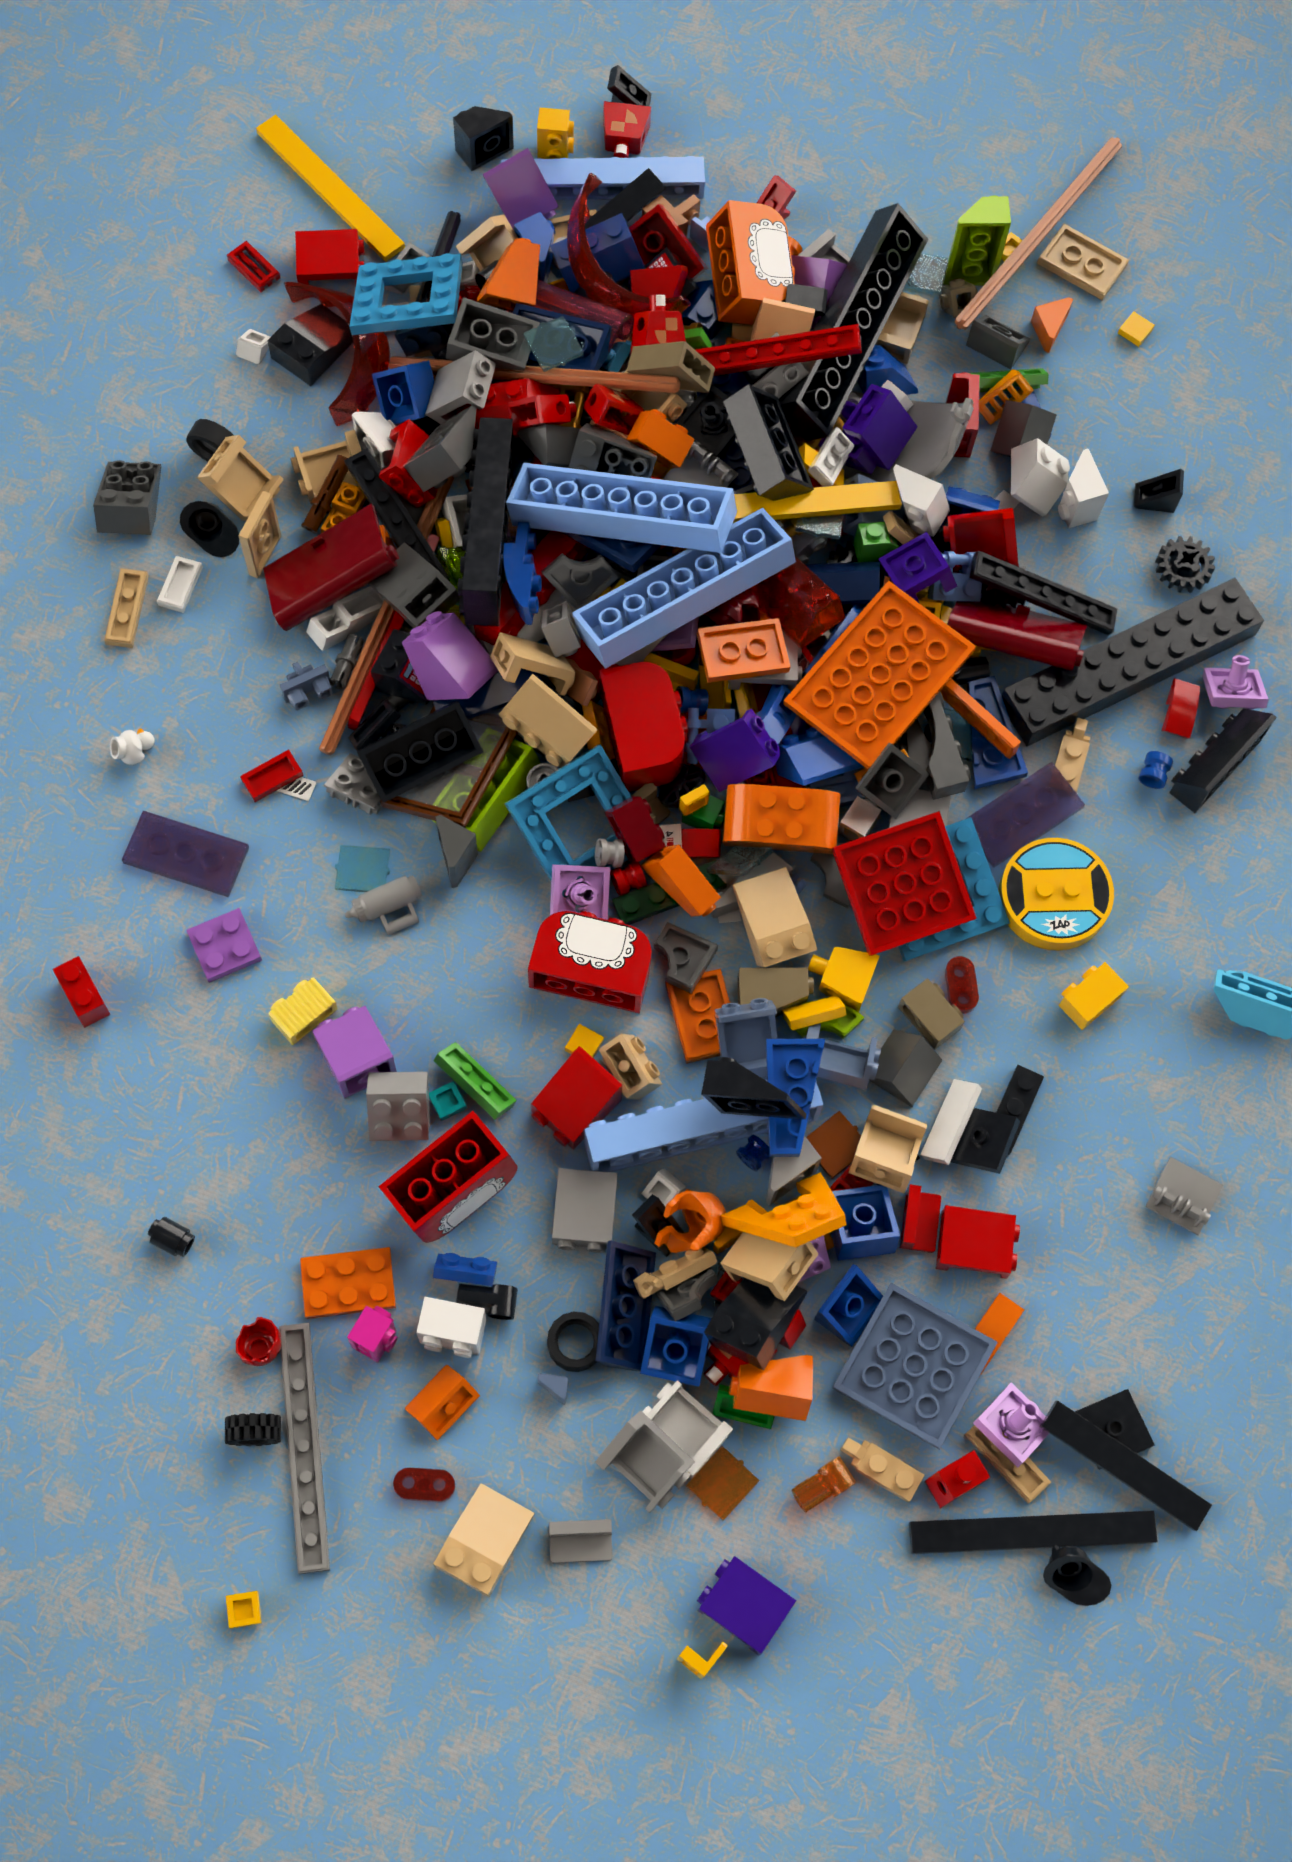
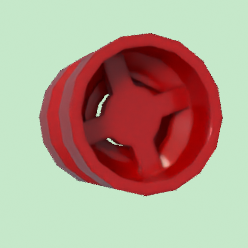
M639 862L628 863L624 870L618 867L610 870L613 885L619 896L628 894L630 887L632 889H640L647 886L645 875Z

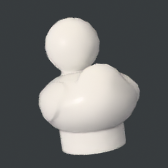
M141 728L138 729L137 733L133 730H126L119 737H112L110 741L111 756L114 759H121L127 765L140 763L145 757L142 750L152 748L155 739L150 732L143 731Z

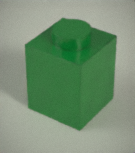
M709 795L707 805L687 816H684L682 813V823L696 829L721 828L725 821V812H723L725 801Z

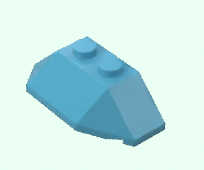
M1217 969L1213 990L1231 1021L1243 1027H1250L1265 1032L1269 1036H1277L1285 1040L1292 1038L1291 987L1244 971Z

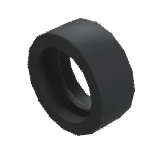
M199 419L188 433L186 442L195 454L208 462L225 437L234 435L224 426L214 421Z
M573 1311L561 1315L553 1322L548 1331L547 1347L550 1357L557 1366L566 1371L580 1372L591 1368L597 1363L596 1352L599 1323L596 1319L586 1313ZM573 1324L583 1325L588 1328L594 1340L591 1352L584 1358L577 1360L564 1356L558 1346V1337L561 1331Z

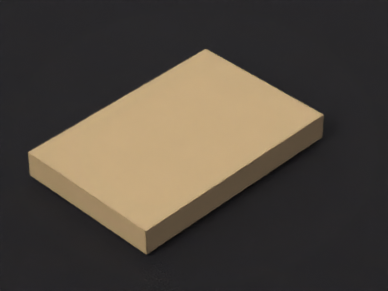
M1063 224L1038 258L1037 264L1103 300L1128 265L1129 259L1070 226Z
M262 491L238 535L248 573L255 578L260 577L263 568L281 538L272 494Z

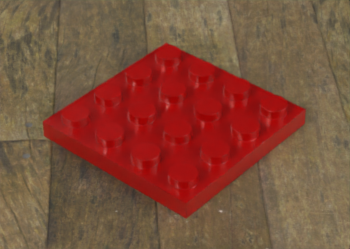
M940 811L832 847V852L869 956L977 919Z

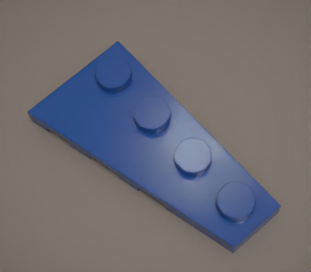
M995 676L969 681L967 693L1015 736ZM970 724L974 790L1027 777L1028 770L1020 747L1016 754L1009 759Z
M766 1039L767 1082L787 1093L806 1113V1120L768 1117L769 1157L800 1156L825 1039Z

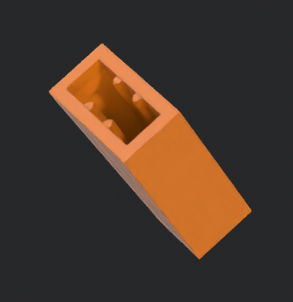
M526 238L515 239L503 252L477 296V302L512 311L516 303L534 307L536 305L540 245L531 243Z
M680 845L664 847L640 865L691 917L707 916L716 908L715 903L721 898Z
M802 1355L770 1360L765 1370L751 1364L740 1365L738 1376H732L729 1388V1395L734 1396L733 1409L806 1421L812 1403L813 1356Z

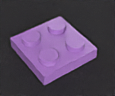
M240 908L186 930L209 983L262 961Z

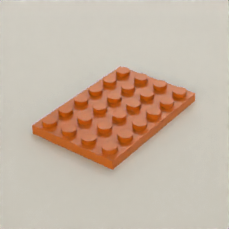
M888 581L784 699L783 704L869 770L887 744L891 743L894 745L972 655L976 646L892 582Z

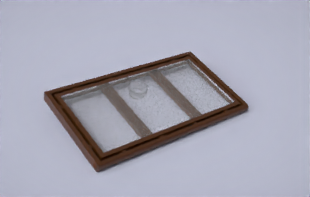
M543 675V680H544V684H545L546 681H547V678ZM433 706L429 714L436 711L435 706ZM504 707L467 719L484 751L483 753L384 803L380 800L382 807L436 821L435 816L442 815L466 828L518 734L517 730L507 727L499 716Z

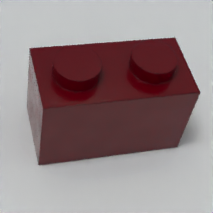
M632 796L604 812L617 839L623 840L624 853L629 862L637 863L666 847L663 842L665 838L664 833L658 824H654L650 816L652 809L647 800L642 799L641 796Z

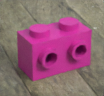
M366 1305L347 1336L351 1347L378 1363L384 1352L389 1353L398 1339L395 1336L397 1331L393 1323L394 1320L390 1318L391 1314L379 1306H375L372 1309Z

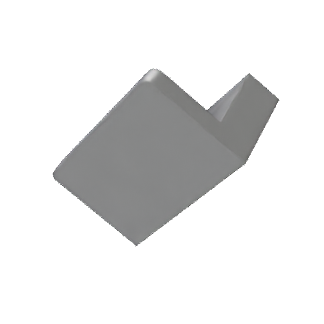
M611 1519L549 1522L550 1561L552 1563L612 1560Z

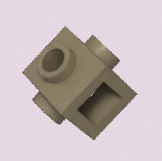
M964 278L950 280L949 285L941 286L942 294L939 295L940 306L944 312L956 318L978 291L975 285L965 281Z

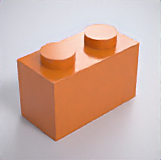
M652 409L640 412L626 440L657 456L656 461L666 468H680L695 439L687 434L688 430L679 424L673 425L666 420L667 416L659 410Z

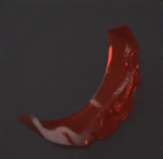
M589 173L574 202L569 218L567 248L570 264L580 287L585 289L588 298L594 304L618 319L634 323V316L637 312L650 311L649 297L637 295L616 284L601 269L591 252L585 232V224L590 216L586 201L589 194L602 181L593 173ZM683 296L665 298L666 311H680L682 313L691 305L690 301Z
M284 282L293 303L306 298H317L326 307L336 306L350 326L354 296L330 288L296 282ZM384 332L352 335L354 342L352 370L343 390L328 407L336 426L353 421L352 414L354 412H367L369 410L368 406L376 398L377 394L372 374L388 370L391 358L389 341Z

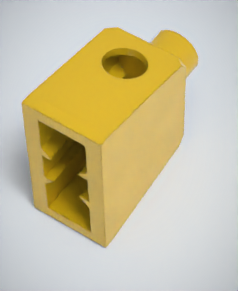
M834 947L829 960L813 954L808 971L823 976L818 989L820 992L829 997L838 995L843 1004L859 1012L880 956L877 954L869 956L867 952Z

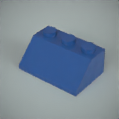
M622 213L550 245L571 295H573L576 289L588 283L601 272H609L613 276L614 283L630 277V270L645 269Z
M813 727L808 728L806 733L801 735H785L778 744L780 756L776 762L777 775L803 786L864 767Z

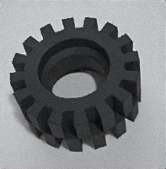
M250 1413L234 1414L225 1418V1444L262 1446L281 1442L280 1415Z

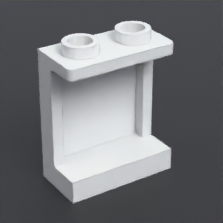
M677 1380L673 1386L667 1383L656 1396L660 1401L653 1409L647 1406L642 1412L695 1461L688 1470L691 1474L690 1479H693L732 1433L733 1428L725 1421L721 1422L683 1389L682 1384Z

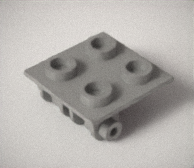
M695 441L681 467L671 469L663 477V480L727 488L738 476V473L720 458L714 456L712 452H709L701 443Z
M350 753L324 784V787L327 788L326 792L330 793V797L345 801L346 804H350L353 800L352 806L354 808L360 803L359 809L366 811L370 815L372 813L378 814L381 808V804H379L381 798L361 759Z
M1170 1157L1145 1207L1199 1235L1211 1216L1209 1213L1223 1185Z

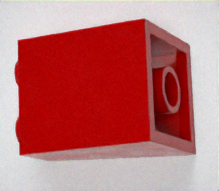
M579 1046L532 1101L531 1111L533 1114L531 1116L540 1126L545 1127L547 1125L554 1132L552 1135L558 1143L564 1147L568 1144L574 1150L584 1140L585 1128H589V1124L603 1120L621 1102L623 1085Z

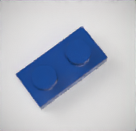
M438 1253L433 1278L493 1286L497 1262L490 1261L484 1257L467 1258L460 1257L455 1253Z

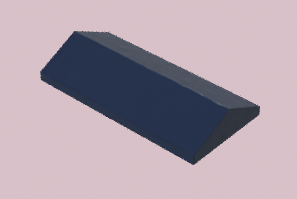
M516 303L513 314L540 322L528 361L555 368L598 371L608 356L612 331L611 325Z
M880 561L790 565L770 576L771 608H789L800 605L811 607L868 604L881 590Z
M521 668L515 683L505 681L498 671L469 699L433 700L435 709L438 710L454 701H458L467 720L505 707L532 674L544 683L543 675Z
M612 1240L608 1241L596 1362L610 1368L641 1371L650 1324L652 1295L644 1299L640 1297L633 1280L644 1272L650 1274L655 1271L656 1252Z

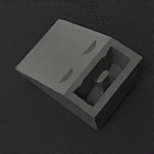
M586 423L578 432L569 468L651 478L657 456L611 431Z
M121 460L107 463L93 504L97 533L151 535L156 520L161 464L147 461L130 463Z
M405 542L396 550L399 555V559L396 560L398 566L368 583L413 629L422 625L429 614L437 611L447 613L460 600L457 589L435 567Z

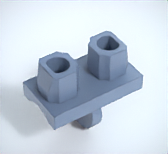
M295 662L292 664L295 672L286 675L288 681L280 684L285 702H290L297 711L309 704L308 698L305 695L315 690L319 699L332 695L329 672L325 664L313 669L311 664L301 668L300 664Z

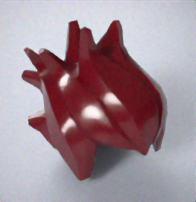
M749 588L704 613V615L708 616L717 626L760 621L759 597Z

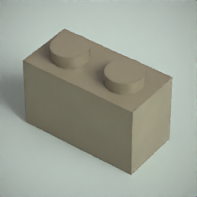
M927 978L901 998L898 1008L935 1050L959 1032L965 1021L960 1009L955 1005H950L944 998L945 994L941 987L936 983L932 984Z

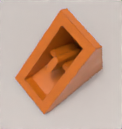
M1070 297L1039 305L1034 309L1031 323L1045 352H1050L1069 314L1073 299Z

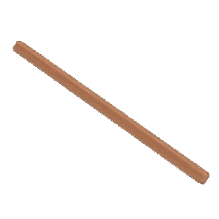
M1111 137L960 312L954 321L959 330H966L1112 160L1122 148L1120 138Z
M392 356L389 368L393 369L429 360L433 375H437L438 369L453 361ZM526 366L524 371L495 369L492 377L494 380L512 381L528 378L539 383L587 387L600 384L614 389L677 393L680 388V380L677 376Z
M453 476L448 477V481L437 489L435 498L426 503L417 527L426 541L453 483ZM385 600L319 747V750L327 755H332L337 748L352 709L396 612Z

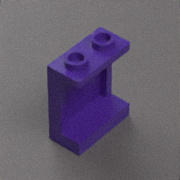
M874 384L869 386L842 427L846 434L859 438L878 463L877 466L886 470H890L918 428L893 392Z
M752 709L747 710L740 719L710 734L707 731L698 734L690 745L691 751L719 792L726 790L727 785L738 784L773 767L780 756L777 742L769 736L765 730L763 720Z
M734 1556L731 1562L724 1559L714 1574L719 1578L714 1587L711 1588L707 1585L697 1599V1602L702 1604L698 1612L708 1616L760 1656L797 1600Z

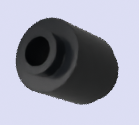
M163 1217L160 1221L156 1219L148 1231V1235L151 1236L150 1243L173 1256H186L195 1240V1236L190 1233L188 1228L167 1217Z

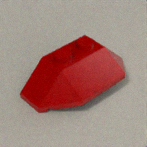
M528 378L493 383L490 385L485 407L481 410H476L475 429H479L480 418L509 419L508 402L535 395H560V390ZM467 403L457 408L456 415L470 407L471 404ZM534 408L533 413H532L533 416H536V410H535V408ZM520 429L513 430L514 438H519L517 432Z

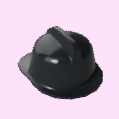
M195 501L183 508L180 514L181 528L204 551L216 557H226L236 551L240 540L238 529L217 505L204 501Z
M1057 1545L1052 1547V1555L1043 1573L1044 1581L1049 1587L1077 1605H1096L1107 1598L1112 1586L1109 1576L1095 1565L1081 1548L1075 1546L1060 1548Z

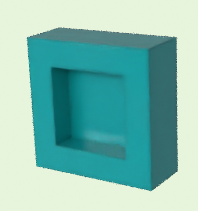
M454 1081L429 1092V1099L440 1121L467 1109V1105Z

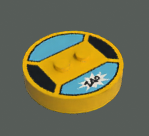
M1064 838L1039 839L1019 849L1008 862L998 888L1010 922L1007 925L1022 940L1046 950H1068L1087 943L1101 930L1110 915L1114 902L1113 881L1104 862L1088 847Z

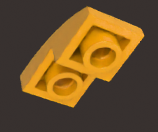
M343 481L332 500V509L321 527V533L363 508L366 497L359 487Z

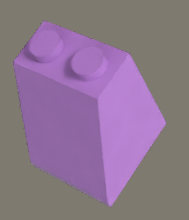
M528 148L483 174L488 187L513 230L515 223L538 212H541L546 220L556 215L555 209L559 206Z
M791 255L792 266L795 268V284L825 288L828 290L827 305L848 264L830 259ZM820 316L813 318L811 329L814 330Z
M437 611L429 614L426 617V621L412 629L410 635L402 641V645L427 700L469 699L498 672L490 655L455 613Z
M366 1006L361 1008L352 1007L346 1010L342 1017L335 1020H325L319 1023L316 1029L312 1030L344 1099L367 1088L368 1072H397L393 1055Z

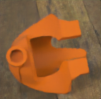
M686 1189L684 1192L678 1193L666 1204L663 1216L668 1218L677 1210L682 1209L689 1232L680 1233L672 1225L666 1226L658 1232L654 1244L659 1247L665 1244L672 1253L700 1250L716 1240L726 1228V1226L722 1225L721 1215L726 1213L722 1202L716 1195L710 1192H697Z

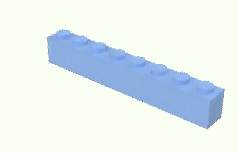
M704 157L534 159L555 200L613 199L648 168L666 186L665 190L660 194L664 198H689L693 194L697 198H704Z

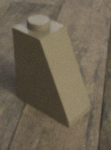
M685 341L633 346L627 367L628 373L677 376L680 380L679 389L703 393L709 392L715 367Z
M739 968L738 1004H749L751 1000L757 998L772 1000L777 1010L775 1017L782 1015L783 1009L807 1003L809 994L814 993L813 977H808V968Z

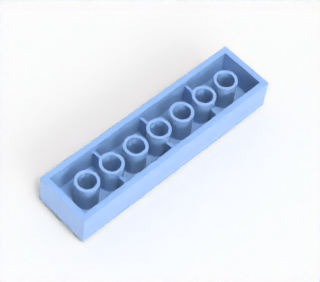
M523 463L506 501L512 526H518V522H529L530 528L717 553H722L737 513L733 488Z
M762 507L732 524L722 553L686 549L572 612L578 635L606 669L796 563L792 539Z
M817 1081L807 1123L817 1121L823 1107ZM703 1096L702 1100L692 1102V1099H684L676 1102L675 1106L665 1109L663 1106L652 1107L646 1110L645 1114L637 1116L634 1113L619 1116L617 1121L606 1123L605 1120L589 1124V1128H585L584 1145L591 1171L615 1172L769 1133L768 1117L722 1114Z

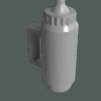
M413 875L410 877L403 876L360 894L358 898L351 901L352 908L345 913V917H355L360 922L372 921L380 917L387 935L418 923L419 919L412 903L416 902V898L421 897L422 894ZM402 907H408L410 914L387 923L384 915Z

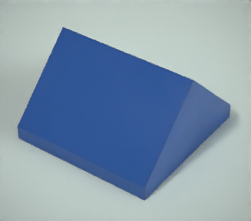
M853 1264L819 1309L814 1320L852 1347L865 1330L883 1295L860 1268Z

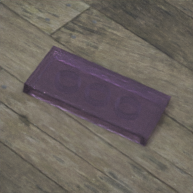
M1050 762L967 818L972 817L986 859L994 868L1025 845L1035 841L1083 809L1085 804L1053 762Z
M143 811L122 857V862L126 865L229 897L249 850V845Z

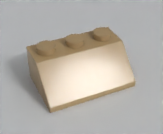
M534 674L529 677L499 713L507 727L517 730L524 736V740L528 745L538 748L545 754L549 763L560 768L568 764L598 730Z

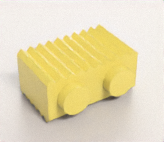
M314 977L309 981L303 980L293 989L294 993L288 996L287 999L281 998L271 1006V1011L268 1013L272 1023L292 1045L296 1044L317 1027L319 1023L338 1010L336 1002Z

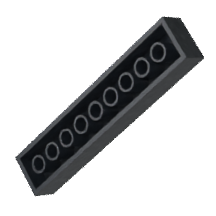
M899 203L875 211L826 305L825 314L820 316L813 330L859 324L862 353L801 362L809 374L779 398L787 422L806 442L829 437L929 240Z
M1233 578L1083 650L1084 654L1080 667L1074 666L1073 671L1050 666L1004 688L1002 698L1009 719L1027 747L1075 724L1077 718L1085 719L1255 636L1264 619L1237 579Z

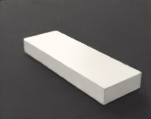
M838 427L831 431L808 469V472L823 487L834 484L849 453L854 448V444Z
M957 1079L953 1080L920 1154L925 1160L949 1165L982 1088L979 1084Z

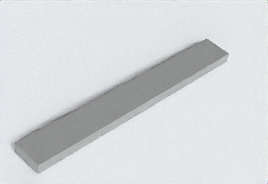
M310 1323L279 1326V1332L281 1334V1361L298 1574L330 1571Z

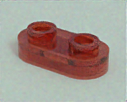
M957 956L952 958L945 968L948 1000L950 1005L957 1006L962 1014H966L975 1009L979 1000L976 974L971 960L963 956ZM961 970L964 976L958 977L954 971ZM965 997L968 1003L962 1004L958 998Z
M404 1468L396 1474L393 1481L394 1490L397 1495L404 1500L445 1502L453 1496L456 1488L453 1476L449 1472L440 1469ZM406 1478H412L415 1481L414 1486L410 1489L403 1486ZM437 1480L445 1482V1488L441 1491L434 1489V1483Z

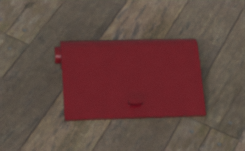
M372 503L263 568L272 612L277 623L284 631L292 629L398 566L396 560L399 559V555L391 544L387 546L383 541L375 507Z
M980 598V602L957 601L951 611L947 625L975 646L1073 671L1074 666L1080 667L1084 651L1079 649L1087 625L1030 611V607L1020 604L1016 608L1010 605L1002 608L1001 603L993 606L991 605V600H983L982 598Z

